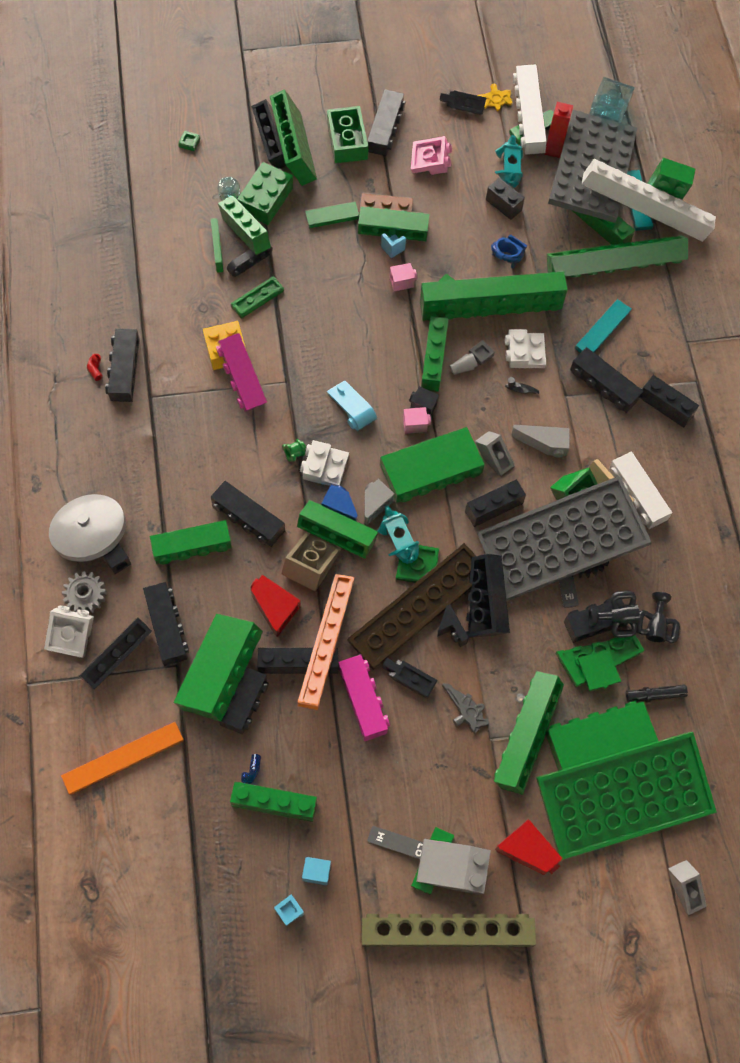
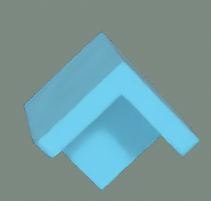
M385 233L381 235V247L390 258L405 250L406 238L404 236L398 238L395 234L391 237H388Z
M306 857L302 881L328 885L331 861Z
M292 894L274 907L275 912L286 926L304 915V911Z

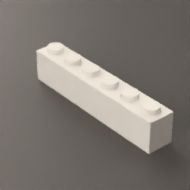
M536 65L516 66V73H513V83L517 84L515 86V96H518L516 108L520 109L518 111V122H521L519 124V133L523 135L521 137V147L525 149V155L545 153L546 136Z

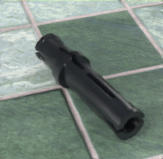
M683 684L626 690L627 703L632 701H645V703H649L652 700L687 697L688 695L685 693H688V689Z

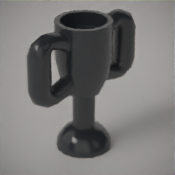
M618 591L613 593L611 596L613 609L610 612H598L593 607L588 608L590 627L595 626L599 620L611 619L613 621L612 634L614 637L627 638L636 634V623L640 621V611L636 604L634 592ZM630 599L629 604L619 606L617 600ZM619 624H630L631 629L617 630Z
M665 592L652 593V598L657 603L656 612L651 614L645 610L640 611V621L636 623L637 633L646 635V639L652 642L661 643L667 641L675 643L679 639L680 623L676 619L666 618L663 614L664 606L671 600L672 596ZM644 616L649 619L647 629H642ZM667 624H672L671 637L667 635Z

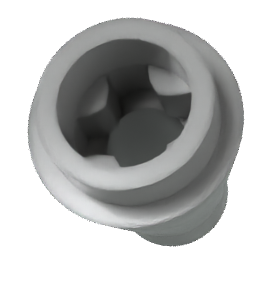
M466 353L456 362L449 365L453 375L474 370L478 366L472 353Z

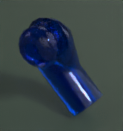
M259 754L251 755L249 773H242V783L252 784L260 771L261 756Z

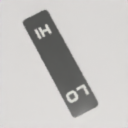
M570 576L560 580L559 585L563 606H578L574 578Z
M372 826L368 842L420 859L423 842Z

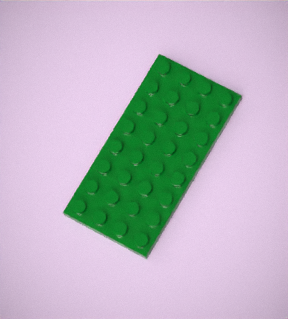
M691 731L536 777L555 847L562 860L717 813L694 732Z

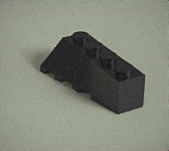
M484 554L472 557L470 572L472 588L471 593L468 594L470 610L466 617V621L469 622L468 631L465 632L469 638L510 633L502 555Z

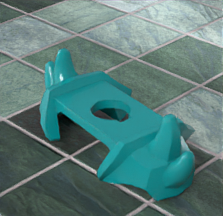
M511 135L508 142L495 150L498 158H501L504 152V170L495 171V173L508 185L515 188L521 181V177H524L521 172V159L524 154L522 147L516 143V137ZM514 156V158L517 160V163H509L508 158Z
M386 505L383 521L377 531L382 535H388V531L396 550L388 554L389 556L395 555L406 564L412 563L419 555V541H413L406 526L409 523L408 518L397 511H392ZM395 529H403L405 535L402 538H396L394 536Z

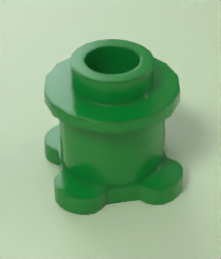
M296 439L294 443L283 444L282 449L285 452L286 459L289 462H294L297 457L305 456L306 445L304 442Z

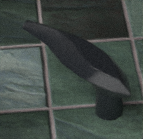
M509 377L508 384L505 385L506 388L515 392L539 394V390L515 382L514 377Z

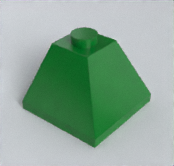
M586 468L562 476L550 489L556 500L595 486L598 483L591 469Z

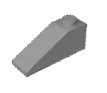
M513 425L511 436L546 455H552L557 458L567 456L569 451V428Z

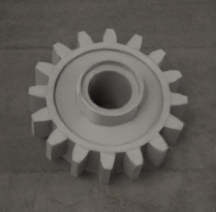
M83 571L82 576L75 573V579L68 578L70 583L63 585L66 591H62V595L65 597L63 599L64 603L68 604L67 607L70 610L74 609L75 612L77 610H86L94 613V609L101 608V602H105L103 595H107V592L104 589L105 584L101 582L99 576L95 577L93 572L87 576L85 571ZM89 591L87 595L80 596L82 592Z

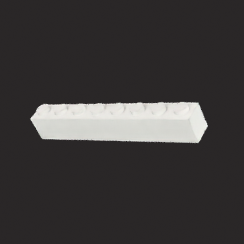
M593 159L583 174V186L702 242L715 229L716 216L669 195L650 184H646L633 176L627 175L604 162Z

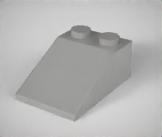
M424 839L416 882L475 895L484 894L491 850Z

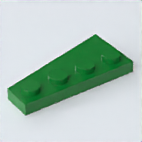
M636 635L627 638H613L609 641L595 642L582 647H573L565 651L560 650L556 651L555 654L574 686L578 687L586 683L578 662L579 657L590 655L593 651L597 653L609 649L614 664L617 667L642 654L645 650Z

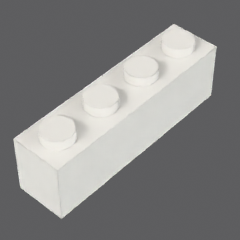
M632 451L613 460L609 471L614 478L621 476L628 493L635 500L633 504L642 523L648 529H651L667 521L672 511Z

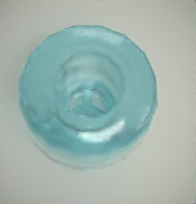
M224 177L218 182V196L222 201L231 196H234L236 199L239 197L240 184L238 180L233 177Z

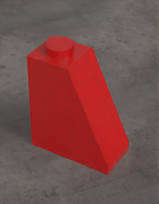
M562 102L556 103L544 155L561 157L573 105Z
M264 575L253 581L251 585L252 597L274 635L278 637L301 608V600Z
M529 819L495 848L498 853L542 875H545L548 871L552 875L561 867L558 863L562 860V857Z

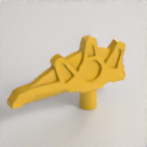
M497 84L490 85L491 92L477 95L487 98L485 109L489 106L495 107L496 111H499L504 104L512 105L510 98L511 90L500 91L497 89Z

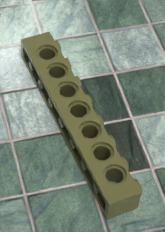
M366 914V918H362V947H534L536 945L535 918H529V914H517L516 918H508L507 914H495V918H486V914H474L473 918H465V914H452V918H443V914H431V918H422V914H409V918H401V914H388V918H379V914ZM382 924L387 925L390 930L389 934L386 936L380 935L377 931L378 926ZM406 924L410 927L411 933L408 936L400 934L399 927ZM427 924L431 926L432 934L430 936H425L421 933L422 925ZM446 924L451 925L454 929L453 935L446 936L442 931V927ZM469 924L475 928L473 936L465 934V925ZM487 925H493L496 928L495 936H489L486 933L485 928ZM508 925L517 927L518 933L516 936L509 935L507 932Z

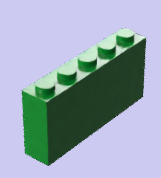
M285 89L270 95L285 164L302 186L317 180L301 112Z
M467 427L380 457L381 469L391 491L394 493L396 503L401 501L407 502L412 497L418 495L424 496L435 489H444L452 483H461L469 477H478L483 473L485 465Z
M216 613L173 703L183 711L221 721L227 712V707L236 692V688L244 675L263 631L254 622Z
M636 701L629 702L620 709L617 706L609 708L603 714H599V712L591 713L587 716L588 718L582 720L579 717L571 719L565 725H561V723L551 725L550 729L546 732V738L558 771L658 741L644 702L637 703Z

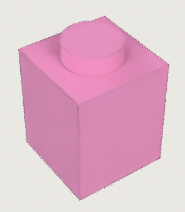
M411 263L390 267L389 277L393 291L414 288L417 273L415 269H412Z
M426 407L404 409L403 422L405 434L427 432L428 425H431L430 414L426 412Z

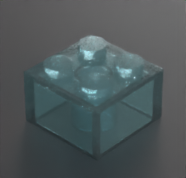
M603 77L593 99L590 115L622 123L635 87Z

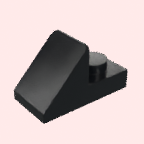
M447 605L437 637L451 631L452 640L462 647L468 643L469 637L451 605Z

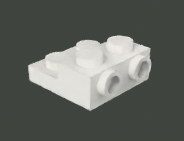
M509 329L508 335H505V345H508L506 361H509V368H545L544 333H527V329Z
M313 440L312 445L308 444L305 455L308 456L307 460L302 461L300 472H303V479L331 486V484L340 486L349 452L333 449L330 444Z
M58 606V608L51 610L44 649L83 658L86 653L88 637L91 635L94 616L89 615V612L86 610L72 612L67 606Z

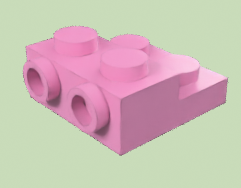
M445 136L413 142L411 171L413 173L429 171L431 175L446 173L448 167H451V160L448 156L449 153H452L451 143H448Z

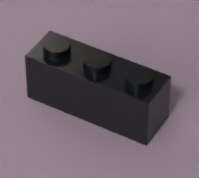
M652 375L642 388L643 393L640 399L683 428L692 419L699 407L697 403L655 375Z
M516 479L467 502L465 513L472 525L476 527L522 505L526 493Z
M611 598L604 601V604L598 606L592 604L587 606L585 610H573L567 614L564 624L572 643L612 630L613 621L611 619L599 620L593 627H590L588 620L589 607L595 608L598 612H610L613 609ZM622 599L617 600L619 606L624 605ZM619 624L618 628L626 626L627 624Z
M246 667L236 692L227 707V712L222 720L219 721L220 726L242 735L245 730H249L252 723L253 711L257 712L261 703L259 698L262 693H266L269 686L267 675Z

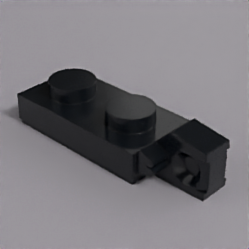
M455 90L450 91L449 94L441 93L439 98L440 101L447 103V107L483 115L487 99L486 97Z
M387 658L382 667L390 672L389 676L393 680L428 699L438 681L405 661L401 662L398 660L395 663Z

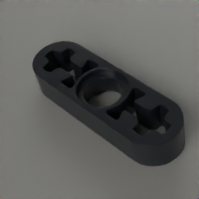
M272 246L258 255H255L249 249L232 260L227 265V271L233 277L242 274L268 257L273 251Z

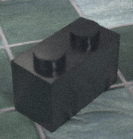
M500 177L488 187L486 201L510 220L522 211L525 197Z

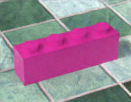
M240 333L219 340L216 350L219 357L224 359L223 368L226 374H230L232 379L230 385L233 392L236 391L239 396L237 402L240 409L243 408L246 412L266 404V398Z
M358 655L338 662V668L364 742L387 734V727H390L387 715L383 716L381 708H383V703L380 696L376 697L374 690L377 688L374 679L369 678L368 671H370L367 660H363L362 655Z

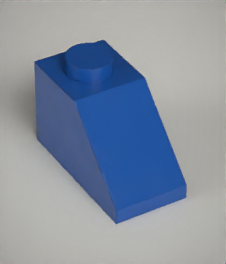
M331 484L321 505L357 522L358 515L349 492L342 486Z

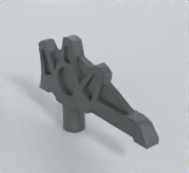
M447 683L442 685L460 712V716L453 719L455 726L465 722L470 726L471 731L476 734L481 727L489 724L488 719L483 718L482 710L485 708L483 703L477 705L471 700L472 696L470 694L464 695Z

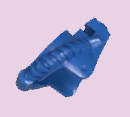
M509 235L508 238H500L491 245L492 255H495L501 261L504 260L512 263L511 268L513 269L524 257L528 245Z

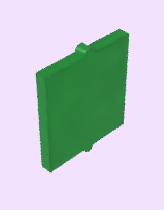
M609 649L597 653L593 651L590 655L578 658L589 691L599 688L606 689L610 685L621 682Z

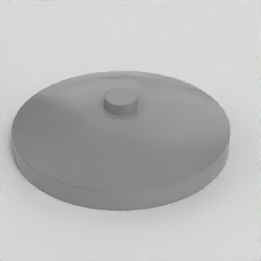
M98 494L81 496L64 505L53 517L49 527V539L55 551L65 559L77 562L94 560L110 552L120 542L126 529V517L121 506L108 496Z

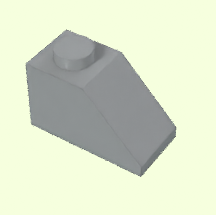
M488 431L475 441L481 456L498 475L502 476L515 466L501 435Z
M379 479L374 483H369L365 488L364 523L366 525L383 512L386 505L389 506L394 502V493Z
M687 860L668 868L672 886L686 913L690 915L707 907L701 877L695 868Z

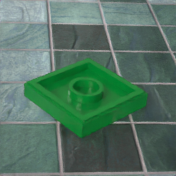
M419 545V555L414 562L406 564L399 559L396 580L416 583L437 565L440 548Z

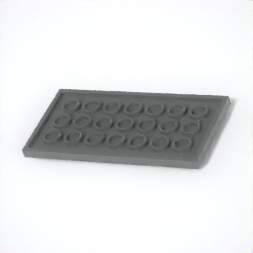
M573 110L548 204L615 223L620 202L583 186V174L593 159L604 162L627 174L637 127Z
M621 476L477 532L485 554L502 555L507 601L651 545L648 533Z

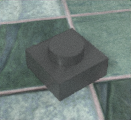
M483 340L469 350V354L472 353L476 362L480 366L495 354Z

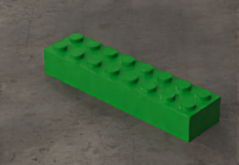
M563 271L422 283L420 294L422 321H430L431 316L451 320L461 317L470 318L474 314L486 317L510 313L522 314L524 312L537 313L547 310L557 311L563 308L568 290L565 273Z

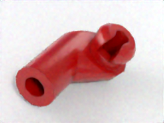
M97 353L92 354L87 363V370L95 381H99L103 377L98 370L101 356Z

